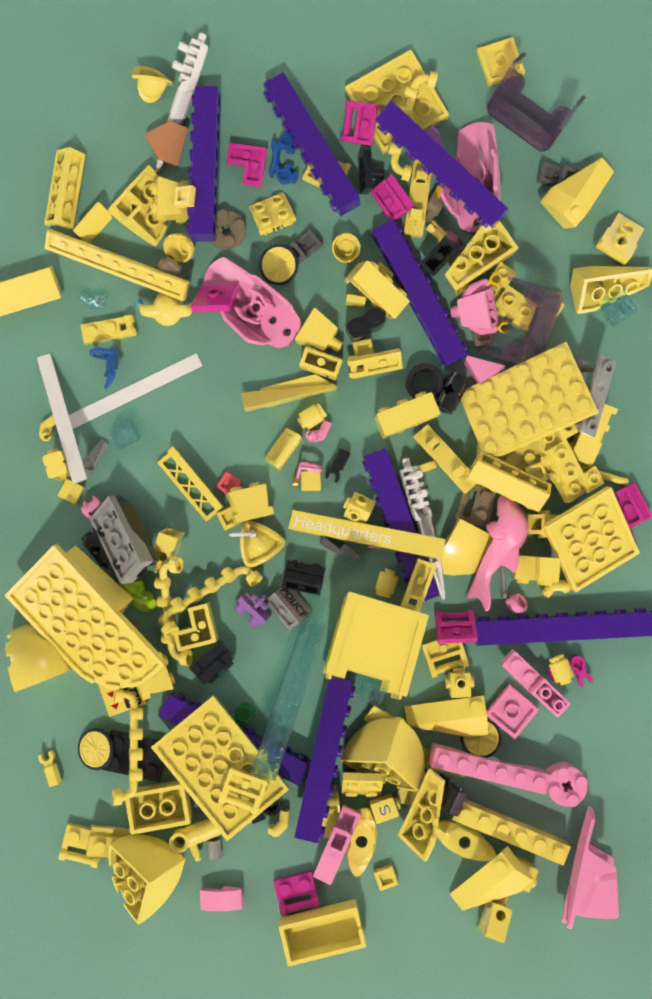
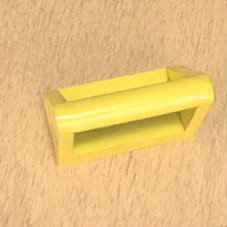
M286 428L264 460L280 471L302 441V437Z

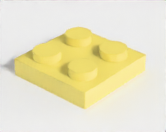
M343 773L342 794H346L348 797H356L357 795H365L370 798L377 797V795H381L383 774Z

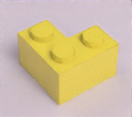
M519 556L518 568L515 573L512 572V578L517 579V583L529 584V580H535L538 585L553 586V582L559 583L561 559Z
M210 602L189 607L188 612L192 627L178 630L174 634L178 652L217 642L219 638Z

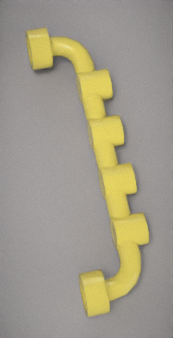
M431 71L430 75H419L413 80L411 87L407 86L404 99H407L406 106H401V110L409 117H411L419 85L424 82L427 83L428 88L434 89L438 73ZM391 142L388 154L392 155V169L397 174L402 175L401 180L409 182L413 166L405 164L403 168L399 165L398 160L402 147L399 149Z
M171 557L169 561L163 563L159 569V577H156L154 581L155 588L161 589V595L157 597L156 603L158 607H163V612L171 607L170 602L173 600L169 594L171 581L167 577V571L169 569L171 573H181L183 569L181 557ZM161 614V615L159 616V624H160L161 626H163V624H162V616H163V614ZM174 615L170 617V622H175ZM162 633L161 642L167 644L170 655L178 660L180 665L190 666L194 659L193 652L191 650H184L179 653L176 650L174 635L166 638Z
M240 566L234 570L231 567H226L221 571L222 577L217 580L214 577L206 579L204 582L205 587L200 590L197 587L191 588L187 592L189 597L184 600L180 597L174 598L170 602L172 607L168 608L162 616L163 627L161 632L166 638L176 634L179 628L174 621L170 622L172 615L183 612L187 606L201 601L205 595L216 592L220 586L225 583H231L237 576L246 574V581L250 586L260 583L263 576L258 570L253 571L246 566Z
M123 688L119 690L114 689V702H123V698L130 701L129 789L126 792H122V788L113 789V805H122V801L134 796L137 791L138 781H142L143 777L142 769H138V761L143 758V750L138 748V740L143 739V729L138 728V720L143 719V708H138V699L135 694Z

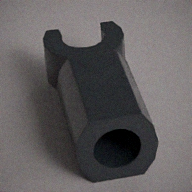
M339 448L332 461V469L327 471L325 478L328 479L329 475L333 473L336 475L334 482L337 483L340 479L339 472L343 471L351 453Z

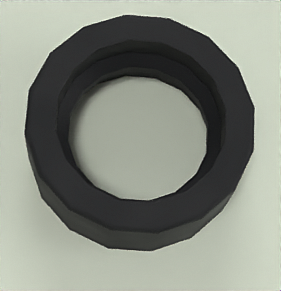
M431 364L415 366L409 372L406 379V389L409 395L415 399V395L419 394L414 388L413 379L418 373L427 371L436 380L435 388L431 391L435 398L443 387V376L440 370Z

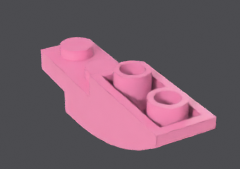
M513 649L499 663L557 718L571 704Z
M343 805L313 877L329 885L332 884L360 819L361 812Z

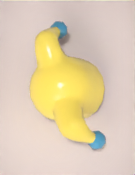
M163 293L158 294L151 305H144L142 300L135 302L141 315L154 318L163 326L175 325L181 317H188L192 314L191 304L183 305L181 300Z

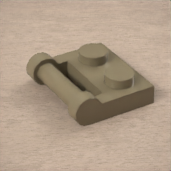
M476 485L468 493L464 494L462 492L459 508L454 515V519L460 518L470 524L486 528V524H489L496 493L492 492L489 488ZM472 490L476 491L470 516L468 517L465 516V511Z

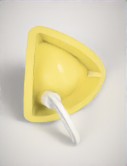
M252 521L245 522L241 532L229 534L231 537L240 536L241 555L244 564L248 567H255L275 556L285 545V540L278 533Z

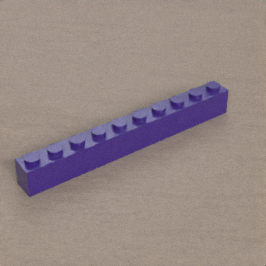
M633 608L634 612H626V609H614V613H607V610H595V614H587V611H576L575 615H568V612H556V616H548V613H537V617H529V614H518L517 618H510L509 615H500L498 619H490V616L478 617V620H475L478 640L474 644L481 646L652 636V611H646V608Z

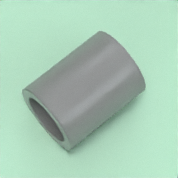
M211 838L207 840L208 859L216 860L222 858L221 839Z

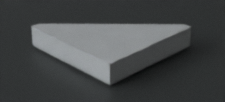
M101 440L82 461L86 473L93 474L108 446V442Z

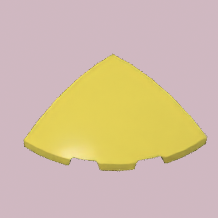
M148 165L109 207L108 212L137 236L156 247L166 231L167 220H153V214L150 213L151 202L154 201V195L151 194L152 182L156 181L158 175Z
M458 518L445 541L442 560L440 559L442 574L456 576L477 573L483 557L493 541L490 534Z

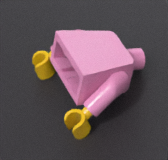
M497 273L492 274L488 280L485 278L472 283L463 292L462 297L457 300L458 306L451 307V316L453 318L460 317L463 327H469L470 330L479 335L496 333V331H500L503 334L508 332V328L501 329V326L508 324L506 320L498 322L493 288L489 287L491 284L497 286L501 283V281L497 283L492 282V278L499 275Z

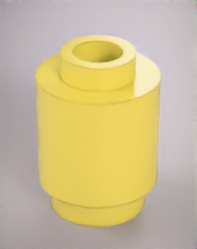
M318 403L298 414L300 418L297 421L303 429L307 428L310 430L324 421L323 418L327 415Z
M387 568L384 571H380L375 589H377L375 594L390 598L391 594H394L399 576L395 575L396 571Z
M564 654L550 658L549 667L555 683L560 682V685H565L572 682L571 678L574 677L568 658H565Z

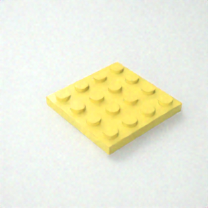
M409 50L345 86V91L351 101L379 105V115L390 101L394 102L400 109L402 105L406 106L407 99H404L407 86L411 87L413 80L417 76L425 74L412 50ZM423 82L419 85L410 118L426 131L431 126H435L447 119L449 113L435 89L428 88L427 83ZM376 123L374 141L383 155L389 151L393 137L388 133L385 136L377 128L379 124Z
M609 486L542 525L556 558L561 559L560 566L567 582L575 593L640 553L612 487Z

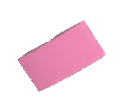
M224 886L222 889L203 887L200 890L201 910L232 911L242 909V888Z

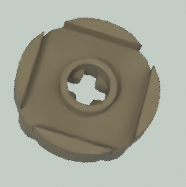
M219 210L216 220V242L211 243L221 250L237 248L245 238V224L237 213ZM229 226L231 233L222 234V228Z

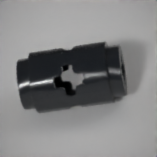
M451 371L446 376L443 387L435 399L439 411L449 415L456 411L468 385V379L464 375Z
M94 528L81 538L82 544L98 564L107 569L111 566V563L100 542L97 531Z

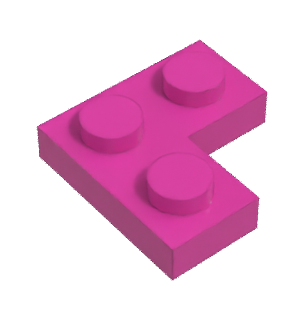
M229 143L226 163L228 165L245 167L243 186L262 188L267 148Z

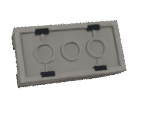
M108 496L90 517V521L98 533L100 542L120 584L139 582L144 577V573L147 572V568L155 565L160 559L133 506L122 496Z

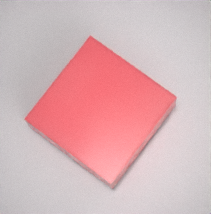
M226 471L216 488L227 494L231 492V488L240 486L242 481Z

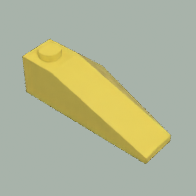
M600 158L578 173L551 187L539 202L563 229L574 228L589 212L614 171L603 158Z
M500 221L493 229L489 226L487 228L481 226L444 276L454 290L457 291L498 266L500 262H504L519 247Z
M587 266L573 268L570 288L576 313L596 311L601 309L600 306L605 303H614L617 301V298L625 294L629 296L649 287L652 267Z
M484 695L404 706L406 721L410 727L468 738L488 735Z
M428 769L398 834L424 862L428 860L435 845L445 780L432 769Z
M507 846L453 890L450 895L463 911L517 894L532 883L534 879Z

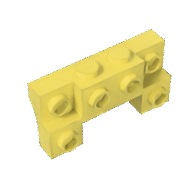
M500 262L493 274L497 273L499 275L494 276L492 282L497 283L501 281V283L497 286L489 285V287L493 288L497 316L511 321L512 326L517 329H523L540 341L565 304L549 294L541 306L537 305L508 285L517 272Z
M575 424L533 442L541 456V462L549 472L550 480L555 484L564 503H570L584 493H590L604 484L596 466L588 467L582 471L567 441V438L578 431Z

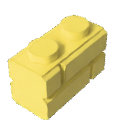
M305 347L299 365L300 369L323 377L328 376L329 379L336 381L343 359Z
M59 449L47 451V455H44L42 459L44 466L47 467L48 478L59 481L71 478L64 451H59Z

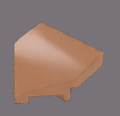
M169 121L144 134L154 152L155 158L157 157L158 160L173 166H178L188 131L187 127Z

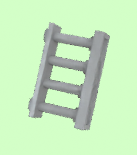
M599 355L597 364L590 365L589 362L574 357L584 381H586L587 373L594 372L592 382L586 383L599 412L575 423V426L578 429L577 432L595 438L617 361Z

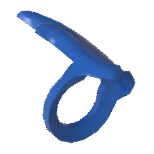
M117 346L111 349L93 348L89 351L90 356L106 360L104 377H107L104 389H107L112 384L116 372H118ZM95 353H104L105 355H96Z

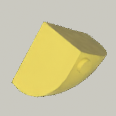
M31 624L22 625L9 631L7 637L8 639L10 638V641L6 643L5 650L6 657L10 656L11 663L8 667V672L14 692L72 669L56 649Z
M401 717L377 719L364 725L349 740L340 759L345 765L358 773L362 771L363 773L383 774V784L387 781L397 785L396 787L399 789L419 791L424 777L425 762L421 742L415 731Z
M144 834L124 836L109 845V865H113L115 874L112 876L117 893L121 891L126 901L123 905L138 925L153 915L171 895L180 879L185 858L180 853L172 851L167 842Z

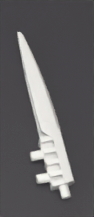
M199 33L197 40L192 38L189 45L181 41L178 45V49L185 52L186 56L183 64L176 60L172 64V68L180 71L177 81L181 83L177 87L167 122L170 121L179 125L184 123L192 102V94L195 93V86L198 84L208 52V46L204 44L206 35L203 33ZM157 159L155 172L160 171L164 164L163 161Z
M409 458L403 459L404 469L399 471L410 516L415 521L418 534L435 537L431 517H433L432 512L427 506L429 502H424V497H427L428 492L425 489L421 490L424 482L419 483V478L423 476V473L418 470V465L411 467ZM426 557L427 562L437 565L433 579L440 598L444 600L445 590L440 559Z

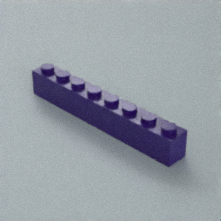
M284 72L264 82L265 91L263 96L265 100L273 105V113L277 119L280 118L283 123L281 125L285 133H290L292 136L291 142L294 148H299L302 161L305 165L308 164L310 166V173L313 179L318 180L321 184L319 188L324 196L327 195L330 199L329 205L333 212L337 211L341 217L360 206L358 193Z
M195 86V94H192L194 112H191L193 130L190 131V140L193 143V147L189 151L190 161H192V167H189V179H191V185L196 187L194 207H187V214L190 216L189 223L186 224L187 235H190L193 242H216L221 94L218 86Z
M390 101L375 119L379 124L377 128L385 136L387 133L393 137L391 141L399 149L403 146L407 150L406 155L413 162L417 159L422 164L420 168L427 175L432 173L436 177L434 181L442 189L446 186L450 190L449 195L456 202L460 199L465 204L463 208L469 214L475 213L479 217L477 221L483 227L487 228L489 226L493 229L509 212L508 207L394 102Z
M391 220L374 229L372 237L391 272L394 273L398 285L407 294L406 298L410 300L409 305L443 367L447 368L468 355L467 346L463 341L460 342L456 326L454 324L451 325L446 308H442L439 303V295L435 290L432 291L430 287L431 282L427 274L422 273L419 259L417 257L414 258L409 241H405L402 236L401 226L395 224L394 220Z
M386 448L365 455V461H362L365 472L369 471L372 479H369L372 491L375 489L377 491L378 497L375 500L378 508H383L385 515L382 516L385 527L389 526L390 529L417 534ZM400 551L395 552L398 563H403L405 570L401 572L405 582L410 581L418 558L427 561L425 556ZM433 577L424 601L439 596Z
M336 677L329 679L294 838L318 843L319 838L323 839L326 827L322 826L323 818L328 819L330 806L326 804L328 797L332 798L334 791L331 781L332 777H337L339 766L335 765L337 757L341 758L343 745L339 744L341 737L345 738L347 726L344 725L345 717L349 718L351 706L348 705L349 697H354L356 686H352L353 681Z
M175 691V693L170 692L158 716L178 725L199 708L202 703L197 700L190 701L186 699V695L179 691ZM240 726L282 778L298 786L301 785L310 766V760H308L309 757L301 752L296 754L290 751L291 748L283 743L278 745L273 742L271 737L264 734L260 736L255 733V729L249 726H245V728Z

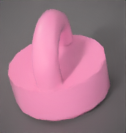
M519 593L512 595L506 600L507 608L514 614H520L527 610V601Z

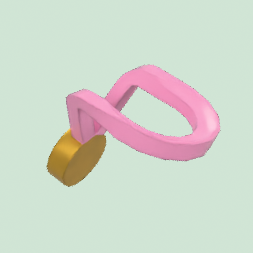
M300 462L292 488L297 489L301 469L311 472H322L323 467L311 462Z

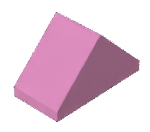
M467 356L464 359V365L476 384H480L488 378L501 373L505 365Z

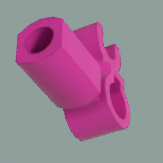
M578 655L570 656L568 661L574 674L577 675L578 685L584 687L582 683L584 677H587L588 681L592 683V676L586 673L585 660ZM550 668L547 669L551 680L555 681Z

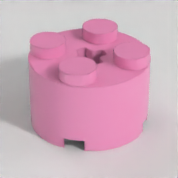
M565 761L548 766L545 771L551 776L548 781L547 794L554 802L561 806L576 807L587 793L588 782L585 776L574 765Z

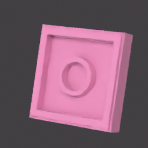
M508 683L486 711L487 717L512 738L516 739L539 711V708Z

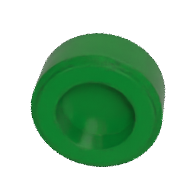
M241 703L235 710V717L241 723L250 722L255 715V710L249 703Z

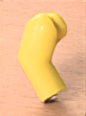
M53 414L40 424L39 436L43 441H49L52 438V430L55 425Z
M559 579V583L553 582V586H546L541 593L549 598L555 591L568 593L571 588L567 580Z
M280 810L279 821L268 826L267 831L269 835L278 837L288 828L290 810Z

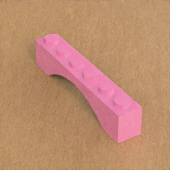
M433 742L427 760L432 768L545 795L551 776L541 768L496 761Z

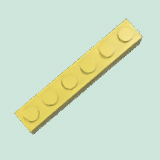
M467 799L458 817L450 815L452 820L563 866L571 848L567 841Z

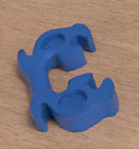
M289 133L282 134L278 143H276L275 138L271 142L272 164L269 169L270 177L273 178L274 173H276L277 180L282 185L295 184L298 180V171L294 174L291 173L294 170L293 165L286 164L284 168H280L279 165L282 149L287 154H295V149L291 142L292 136Z

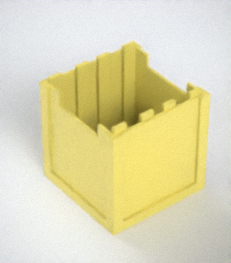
M348 592L342 603L322 673L326 674L325 678L331 679L332 676L345 679L347 670L382 680L380 690L391 693V698L401 700L402 696L407 697L429 615Z

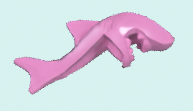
M503 495L498 499L496 515L499 519L497 523L492 521L486 524V530L493 538V541L483 557L475 580L466 595L469 599H480L485 611H489L491 605V576L500 566H506L514 573L517 571L519 549L524 544L528 534V521L523 509L518 502L511 501Z

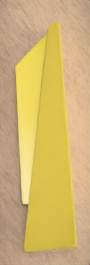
M314 374L260 388V391L243 392L241 396L244 410L248 412L336 390V385Z

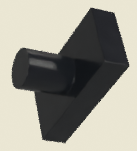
M362 150L358 156L360 194L368 195L373 189V179L384 178V167L372 166L371 150Z

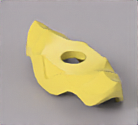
M360 808L357 810L362 814L346 849L349 868L356 877L364 872L376 847L377 826L370 808ZM359 836L366 837L368 841L363 847L358 846L356 843V839Z
M448 820L438 822L436 837L453 853L466 859L490 861L496 856L493 846L476 829L459 822ZM462 837L470 839V844L466 848L459 845V840Z

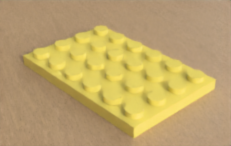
M567 342L496 374L480 384L477 383L465 389L461 398L481 451L495 458H499L599 413Z
M215 695L151 747L226 841L232 838L290 788ZM230 767L268 779L257 815L251 814V811L226 802L224 804L218 802ZM231 790L228 791L229 795L252 803L255 802L254 798Z

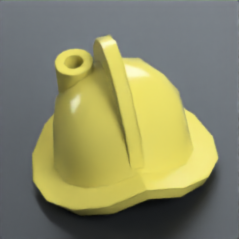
M138 66L132 70V78L138 81L139 95L147 103H154L161 97L167 86H173V82L156 69Z

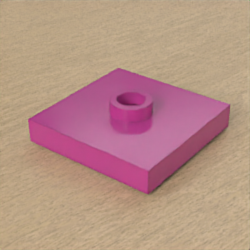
M238 284L201 285L191 304L192 312L230 311L239 290Z

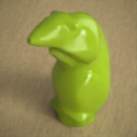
M142 579L139 582L120 584L118 580V585L134 598L132 600L133 607L149 612L157 606L153 594L150 591H146V586Z

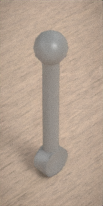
M500 566L502 589L500 595L502 599L507 598L504 566Z

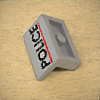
M281 587L265 600L288 630L294 628L312 612L311 608L296 590Z

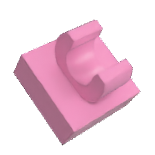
M92 496L93 501L89 503L84 501L83 507H81L82 513L89 520L102 504L95 496Z

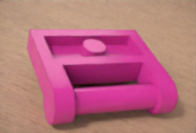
M345 101L346 113L340 141L373 146L377 123L375 119L378 116L379 105ZM358 109L354 137L350 136L353 111Z
M474 610L449 613L434 611L438 644L477 642L478 636ZM443 620H468L461 622H442Z
M312 870L274 879L273 882L281 916L287 915L288 912L309 907H320ZM311 893L312 898L290 904L285 903V899Z

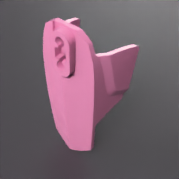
M486 122L470 124L459 131L457 158L454 159L501 201L500 170L494 125ZM446 186L443 189L441 188V198L450 213L457 217L460 228L467 233L477 232L482 226H476L479 217L475 213L469 214L463 208L465 204L460 199L456 202L449 195L450 190Z
M222 257L213 262L206 271L203 285L238 284L239 289L230 311H219L222 314L223 320L246 342L262 346L269 344L276 348L289 346L301 329V320L294 311L293 305L257 275H251L227 258ZM273 317L277 319L275 324L271 322ZM285 329L291 330L290 336L286 335Z
M588 806L573 863L570 886L567 888L562 923L567 924L566 928L572 929L576 915L601 919H617L619 917L617 872L614 866V859L609 854L589 843L595 823L594 810L590 806Z

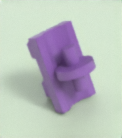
M247 591L237 600L238 603L234 608L240 615H243L246 611L252 615L248 623L253 628L260 624L263 625L271 616L266 610L269 606L263 602L267 597L264 595L260 599L256 594L251 596Z

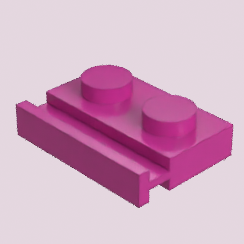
M393 174L370 191L390 221L394 220L396 222L411 208L415 207Z
M635 482L614 492L629 529L652 518V514Z

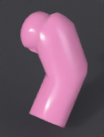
M324 420L319 429L306 432V439L312 443L324 440L332 424Z

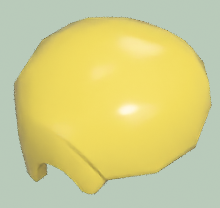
M174 233L164 240L163 247L166 256L173 257L176 262L184 263L193 257L195 247L188 235Z
M342 233L332 242L331 250L333 256L338 261L348 263L357 259L360 254L361 245L358 238L354 235Z

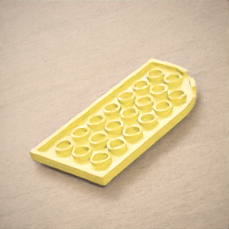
M58 544L53 545L5 595L43 638L56 649L69 666L90 683L96 682L104 685L107 689L133 688L146 682L167 663Z

